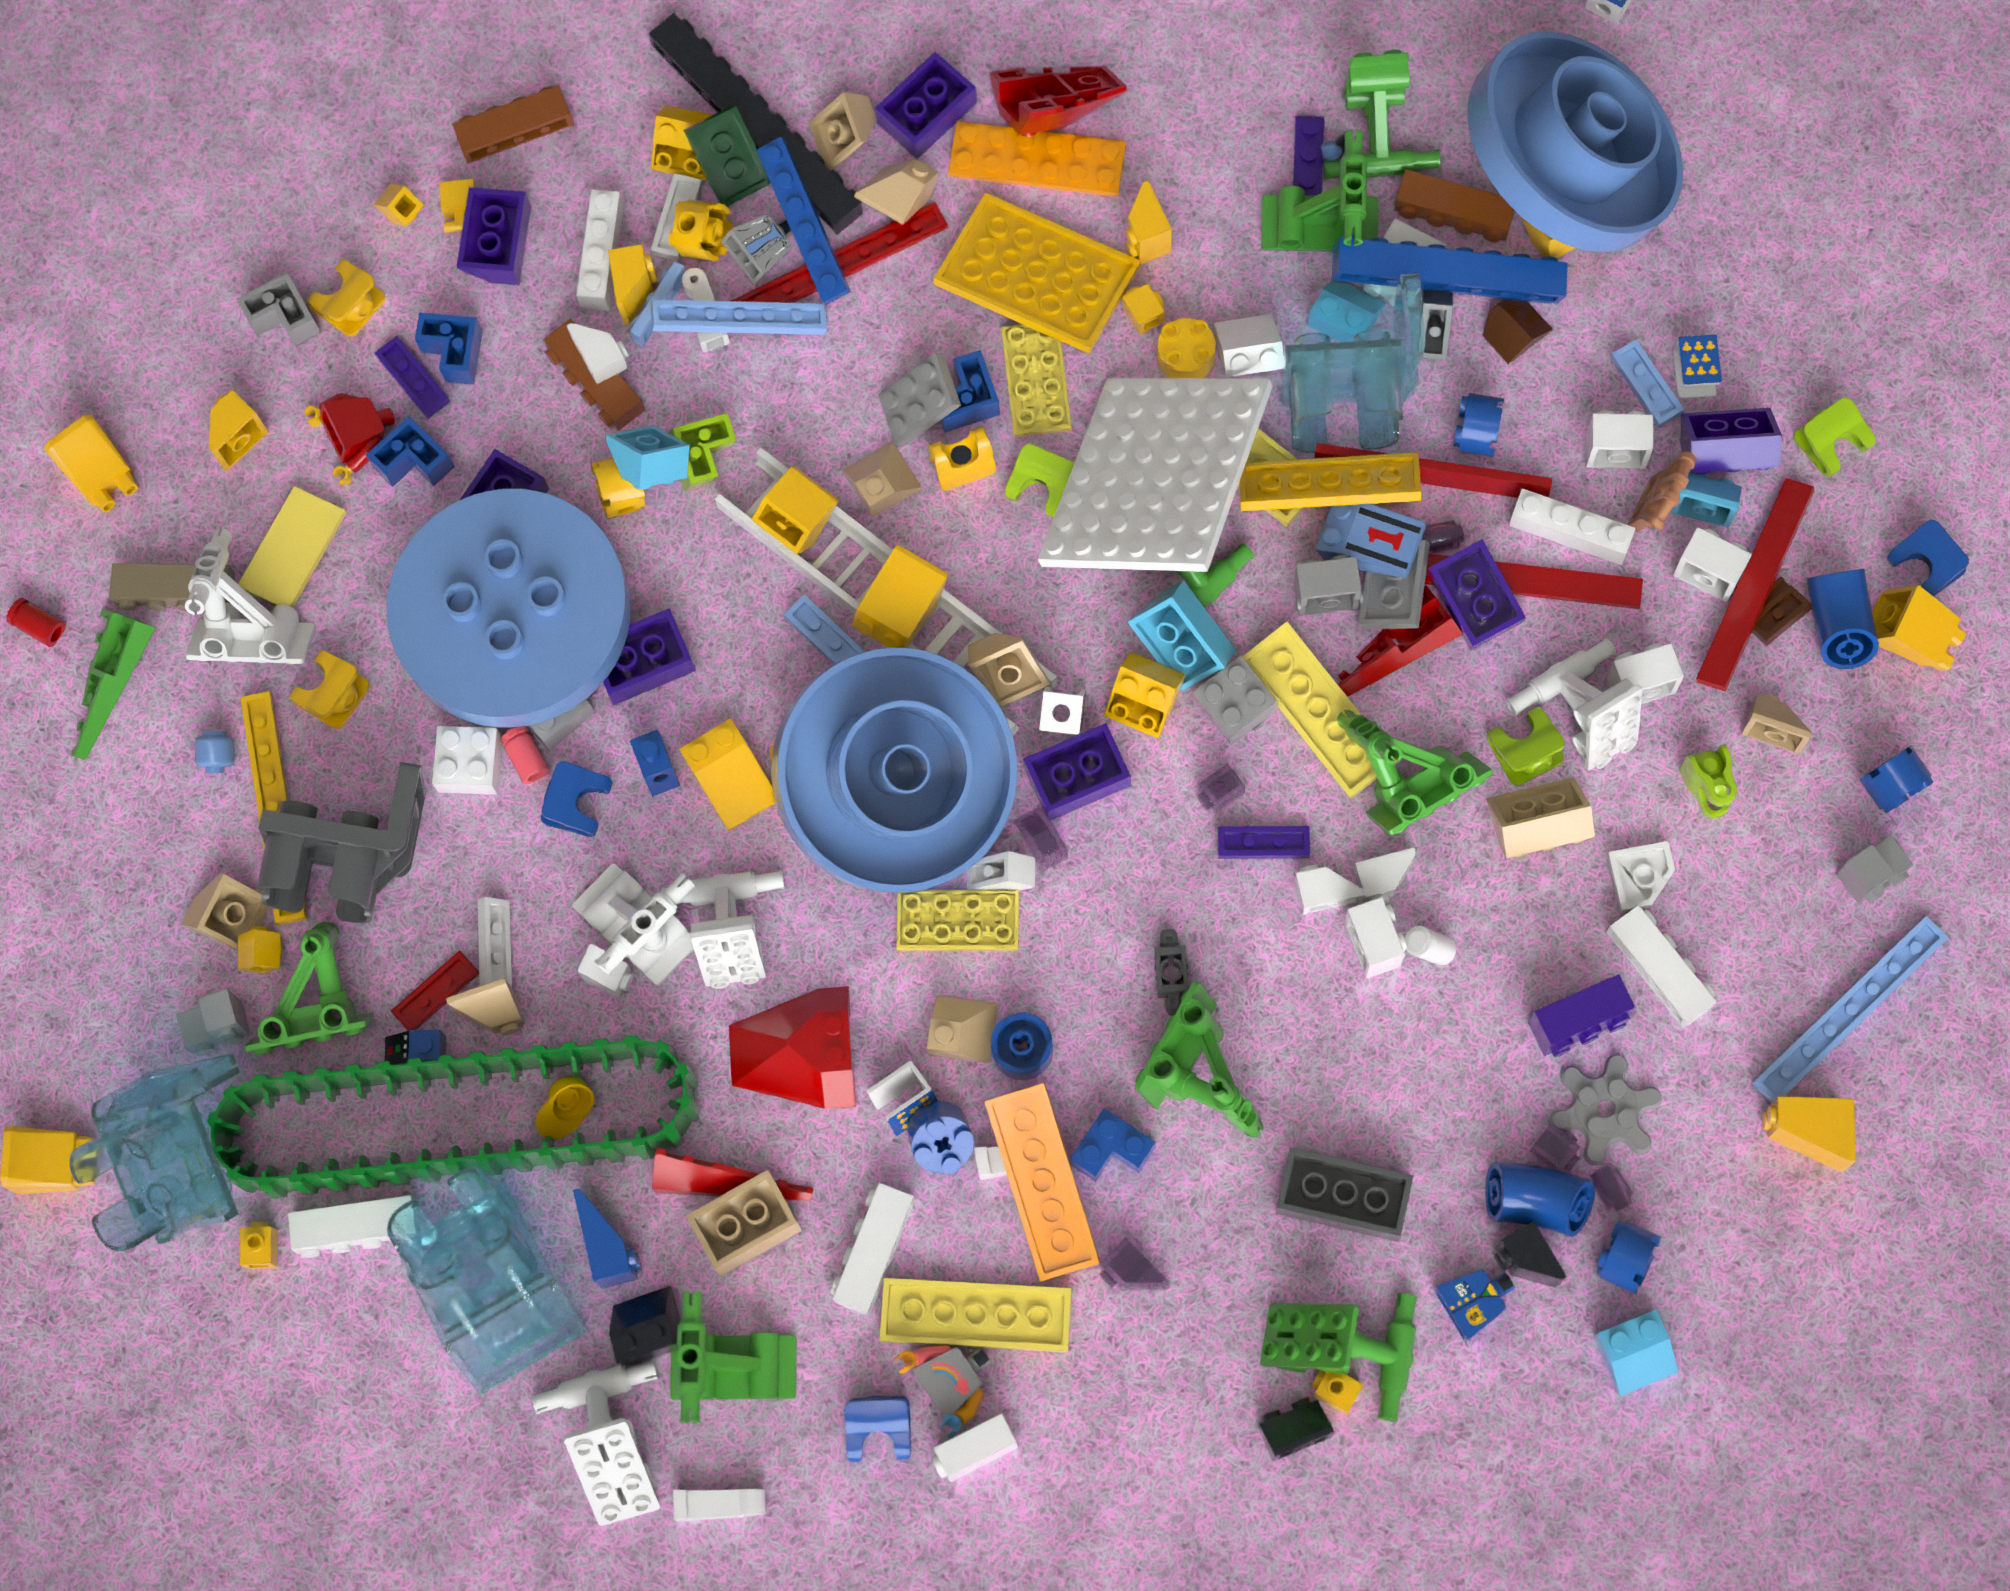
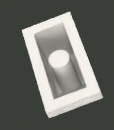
M574 323L567 325L570 336L596 384L628 369L624 358L629 355L622 341L616 343L611 333Z
M1414 847L1355 863L1354 873L1357 883L1364 892L1363 903L1383 897L1385 903L1390 901L1389 897L1395 894L1415 858L1416 852Z
M1006 851L983 857L967 870V890L1021 891L1035 887V857Z
M1310 865L1301 868L1300 872L1295 875V883L1303 914L1363 902L1364 892L1362 888L1327 867L1318 868V865Z
M589 944L577 972L587 985L620 997L622 990L626 992L632 983L633 975L630 974L631 968L627 963L621 961L608 976L594 963L605 951L593 944Z

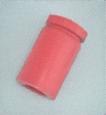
M527 726L513 728L501 737L500 741L505 747L523 784H531L549 773V768L532 735H530Z

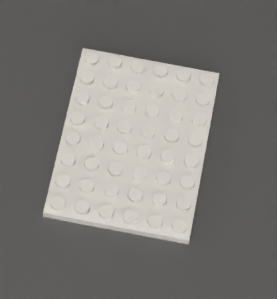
M1107 378L1039 554L1038 561L1041 567L1208 572L1273 387L1270 379Z

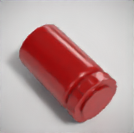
M23 597L17 599L12 604L6 616L7 623L48 647H53L66 628L65 622Z

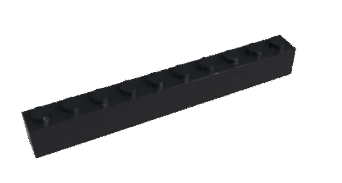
M673 13L649 32L651 46L717 113L733 104L737 106L757 149L780 137L786 140L818 216L837 235L863 214L862 201L855 198L856 191L854 189L848 190L843 185L844 181L835 170L829 171L825 167V162L819 153L815 150L811 152L805 146L806 142L802 136L796 131L792 133L786 127L787 123L779 113L773 114L768 109L769 106L766 100L759 93L755 95L749 89L750 86L740 74L736 76L731 71L730 64L723 56L717 57L712 52V46L704 37L699 39L694 34V28L685 18L681 20Z

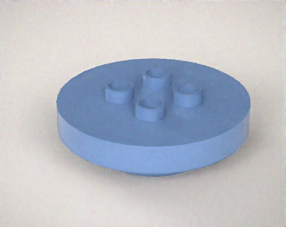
M1535 32L1512 40L1476 77L1468 100V124L1475 152L1485 173L1500 195L1521 217L1535 228L1561 243L1578 249L1593 252H1613L1629 248L1640 242L1673 211L1679 200L1683 183V163L1677 137L1665 111L1653 93L1619 59L1595 44L1572 35L1558 32Z
M499 489L469 496L444 508L427 521L411 538L403 550L390 580L386 609L387 624L391 642L402 666L418 688L436 705L468 722L492 727H521L550 720L573 709L587 699L608 677L620 657L628 635L631 617L630 590L623 566L612 544L601 528L587 514L569 502L547 493L526 489Z
M910 648L876 649L851 656L823 670L799 692L789 706L778 729L773 747L772 786L774 798L780 817L792 840L825 873L851 886L869 891H920L939 886L966 872L990 850L1006 825L1016 794L1018 775L1015 743L1009 724L997 701L988 689L967 670L951 660L923 650Z

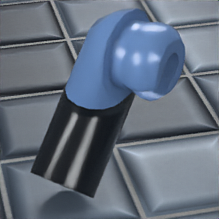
M1344 134L1335 141L1328 140L1322 144V156L1326 161H1334L1345 152Z

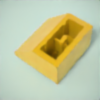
M665 105L655 117L651 170L670 174L675 173L706 181V176L683 130L712 116V114Z
M793 465L764 496L751 520L798 555L815 544L840 500Z
M1130 652L1120 666L1104 716L1159 739L1178 698L1186 674Z

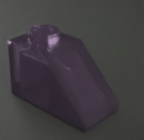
M1040 807L1013 821L1032 856L1035 857L1041 872L1069 859L1068 850L1053 823Z
M1126 1237L1099 1263V1268L1102 1270L1099 1276L1110 1288L1116 1285L1120 1290H1166L1170 1286V1282Z

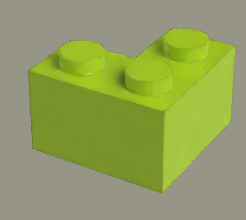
M728 413L674 427L668 432L690 445L687 478L680 479L683 490L711 483L718 477L711 453L728 448L737 441Z

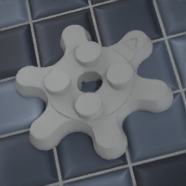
M1620 1055L1608 1057L1605 1062L1604 1072L1597 1078L1586 1077L1580 1069L1574 1066L1564 1068L1560 1079L1562 1084L1572 1092L1573 1102L1567 1109L1553 1112L1549 1119L1551 1128L1556 1132L1564 1133L1574 1129L1583 1133L1586 1138L1583 1156L1585 1161L1593 1166L1601 1165L1605 1161L1607 1149L1614 1142L1625 1143L1636 1154H1645L1649 1151L1652 1144L1649 1135L1639 1126V1117L1644 1111L1658 1108L1662 1102V1095L1659 1090L1653 1087H1646L1642 1090L1630 1088L1625 1081L1628 1063ZM1602 1101L1611 1102L1615 1107L1614 1115L1604 1117L1599 1114L1598 1104Z

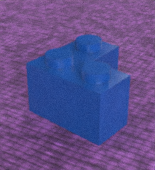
M419 312L415 341L421 353L441 354L439 370L445 382L475 383L483 332L477 318Z
M981 350L954 358V371L959 386H956L955 389L961 406L941 420L944 432L1000 415L999 400Z
M410 416L366 454L372 467L392 487L413 468L435 486L455 467L448 453Z
M1103 1108L1069 1161L1072 1167L1095 1182L1112 1157L1139 1173L1155 1150L1156 1142Z

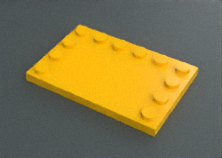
M985 192L934 276L933 285L1090 354L1120 303L1122 296H1124L1139 270L1141 260Z

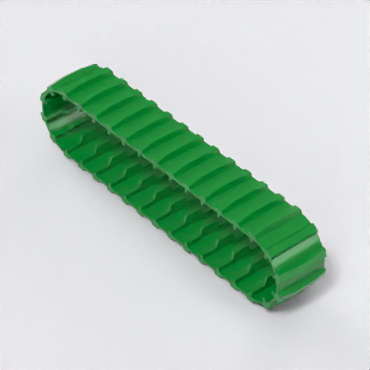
M637 1035L625 1036L624 1041L609 1042L606 1038L594 1039L593 1044L580 1046L575 1041L565 1042L561 1048L548 1049L545 1045L532 1046L531 1051L517 1052L513 1048L501 1049L500 1054L486 1055L482 1051L470 1052L469 1057L455 1058L451 1054L441 1055L437 1061L428 1062L421 1058L408 1059L407 1064L394 1065L390 1061L377 1062L376 1067L364 1068L359 1064L346 1065V1069L342 1071H333L327 1067L317 1068L313 1074L304 1075L298 1071L284 1072L283 1077L275 1078L267 1074L254 1075L252 1081L243 1083L238 1087L231 1085L223 1092V1100L218 1105L216 1111L209 1113L206 1124L211 1127V1144L207 1148L212 1160L219 1166L227 1169L226 1176L231 1183L249 1193H254L257 1190L264 1191L272 1198L287 1197L288 1192L299 1191L304 1195L318 1194L321 1188H330L336 1192L348 1191L350 1185L359 1184L368 1189L378 1188L380 1182L388 1181L393 1182L395 1185L410 1184L411 1179L423 1178L426 1182L440 1181L441 1176L454 1175L458 1179L471 1178L474 1172L483 1171L487 1175L493 1176L501 1175L503 1169L512 1168L521 1173L531 1172L533 1166L546 1165L549 1169L563 1168L564 1163L578 1162L580 1166L593 1165L594 1160L609 1159L610 1162L617 1163L624 1162L627 1156L639 1155L643 1160L654 1159L656 1148L667 1149L672 1146L677 1149L685 1142L683 1135L688 1130L691 1122L698 1121L700 1107L695 1102L694 1090L698 1088V1080L689 1065L678 1062L677 1052L671 1045L661 1040L656 1043L640 1040ZM644 1058L657 1059L653 1069L658 1074H661L664 1068L669 1070L671 1065H673L678 1070L673 1071L675 1077L669 1079L667 1084L670 1089L683 1087V1097H676L675 1101L669 1100L668 1103L671 1109L678 1110L672 1121L667 1124L661 1117L657 1119L663 1129L650 1136H647L646 1129L643 1126H639V1132H635L636 1139L616 1141V1134L610 1129L607 1130L608 1135L604 1136L605 1142L585 1144V1136L582 1133H577V1139H573V1145L555 1147L554 1139L551 1136H546V1142H542V1149L524 1150L523 1142L520 1139H515V1145H511V1152L493 1154L492 1145L486 1142L484 1143V1148L479 1149L480 1155L463 1157L462 1149L459 1146H453V1152H448V1158L432 1160L431 1152L427 1149H422V1155H417V1162L401 1163L400 1155L396 1152H391V1158L386 1159V1165L370 1166V1159L362 1155L360 1156V1162H355V1168L340 1170L339 1162L333 1158L329 1159V1165H323L324 1171L309 1173L308 1165L304 1162H298V1168H292L293 1175L278 1176L277 1168L273 1165H267V1172L262 1171L261 1178L254 1177L258 1165L249 1160L243 1168L236 1165L241 1162L240 1156L246 1152L239 1145L232 1147L233 1135L239 1136L244 1134L245 1130L237 1125L244 1113L247 1112L250 1116L254 1117L256 1113L252 1106L261 1100H264L265 1105L269 1108H275V1102H280V1096L295 1094V1101L300 1105H305V1100L310 1099V1092L325 1091L326 1098L331 1102H336V1096L341 1095L340 1089L356 1088L357 1095L361 1099H365L367 1093L371 1092V1086L387 1085L388 1092L393 1096L397 1095V1089H401V1083L418 1081V1088L422 1092H428V1086H432L431 1080L449 1078V1085L453 1089H458V1083H462L463 1076L479 1075L480 1082L484 1086H489V1080H492V1073L510 1072L511 1079L517 1083L519 1082V1077L523 1076L522 1070L541 1068V1074L546 1080L550 1079L553 1067L572 1065L574 1075L581 1076L583 1064L603 1062L605 1072L611 1073V1067H614V1061L633 1059L635 1068L641 1070Z

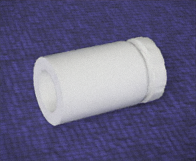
M1424 926L1412 927L1405 935L1407 952L1415 957L1440 966L1450 963L1455 957V942L1446 935Z

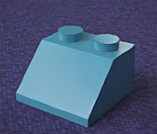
M1331 280L1322 289L1311 308L1308 326L1360 351L1386 302L1344 281Z
M651 425L606 435V442L621 477L633 484L635 488L645 490L650 489L653 485L673 484L676 480L687 478L690 445L662 429Z
M1689 472L1687 477L1689 483L1685 489L1681 490L1679 494L1680 501L1676 507L1672 508L1671 513L1729 528L1739 507L1742 486L1735 485L1733 481L1728 479L1715 480L1706 477L1704 474Z
M1657 1309L1599 1332L1594 1337L1620 1396L1678 1373L1671 1341Z

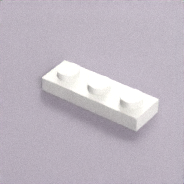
M674 173L650 251L653 256L680 261L681 255L675 247L669 244L668 240L676 216L675 207L679 201L685 202L689 199L698 201L703 186L701 179Z
M489 897L478 899L480 986L505 978L512 986L510 900Z

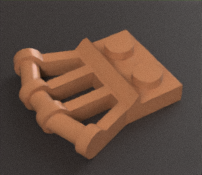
M1680 453L1664 470L1650 478L1627 525L1636 528V532L1645 527L1651 529L1656 527L1663 530L1666 525L1663 522L1671 509L1678 505L1680 501L1679 494L1689 483L1687 477L1690 469L1694 468L1697 461L1693 453Z

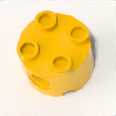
M690 199L685 202L679 201L676 204L673 229L668 237L669 244L675 247L677 252L684 257L712 261L720 260L718 258L719 255H725L728 252L721 240L733 228V222L728 221L727 215H731L730 210L725 204Z
M1181 318L1166 323L1163 326L1162 332L1158 337L1157 361L1160 370L1168 378H1205L1213 368L1216 341L1213 332L1208 328V324L1204 320Z
M613 457L591 463L592 474L596 475L597 478L595 482L596 490L606 519L640 511L642 507H645L644 490L635 488L633 484L621 477Z

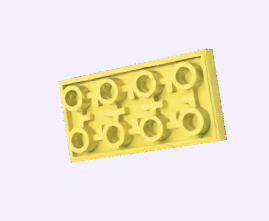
M1023 324L1002 326L1001 333L1014 437L1071 431L1072 426L1061 341Z
M294 486L238 584L250 595L271 605L284 604L294 608L347 514L345 509Z
M920 890L897 892L896 949L897 951H1018L1019 890Z

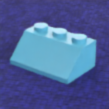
M1184 580L1160 593L1127 622L1158 663L1186 674L1180 692L1225 668L1236 652L1234 646Z

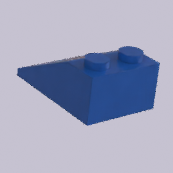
M579 1188L574 1189V1197L593 1281L601 1289L638 1280L637 1271L642 1270L638 1253H635L634 1249L626 1244L590 1199Z

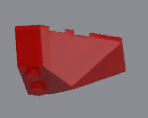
M1106 66L1070 67L1069 73H1052V67H1043V73H1025V68L989 72L999 114L1022 136H1034L1036 132L1065 128L1127 91V85Z
M849 986L819 988L729 1025L732 1086L823 1109L856 1107L849 1017H851Z

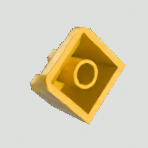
M92 414L80 417L47 441L44 446L46 453L92 506L95 505L103 513H107L115 507L116 502L109 494L118 487L126 497L139 489L133 478L135 476Z
M1912 585L1887 589L1879 595L1872 609L1879 648L1900 655L1922 667L1932 666L1938 670H1949L1955 659L1946 650L1949 645L1952 647L1959 646L1966 636V632L1958 625L1961 618L1921 586Z
M7 1125L3 1132L0 1174L2 1186L16 1194L75 1191L79 1190V1186L93 1185L96 1178L95 1168L92 1166H80L81 1156H96L98 1141L92 1137L81 1136L76 1132Z

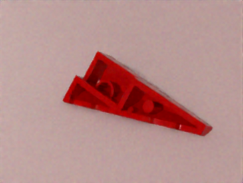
M1427 585L1424 586L1419 628L1382 629L1356 656L1361 662L1360 665L1351 674L1343 670L1338 675L1342 680L1338 683V686L1347 697L1463 635ZM1392 639H1395L1399 645H1396Z
M656 1148L652 1190L655 1193L722 1196L759 1174L716 1162L712 1163L693 1159V1156L689 1155L679 1156L666 1153V1149ZM778 1179V1181L774 1180L785 1200H812L814 1188L787 1183L788 1181Z

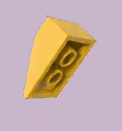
M731 718L679 749L683 759L728 831L776 803L773 787Z

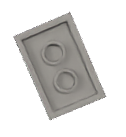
M937 352L933 353L878 394L894 444L898 447L907 445L961 406L944 354Z
M1426 540L1420 541L1408 578L1366 571L1363 603H1361L1358 624L1362 629L1419 628L1430 546Z

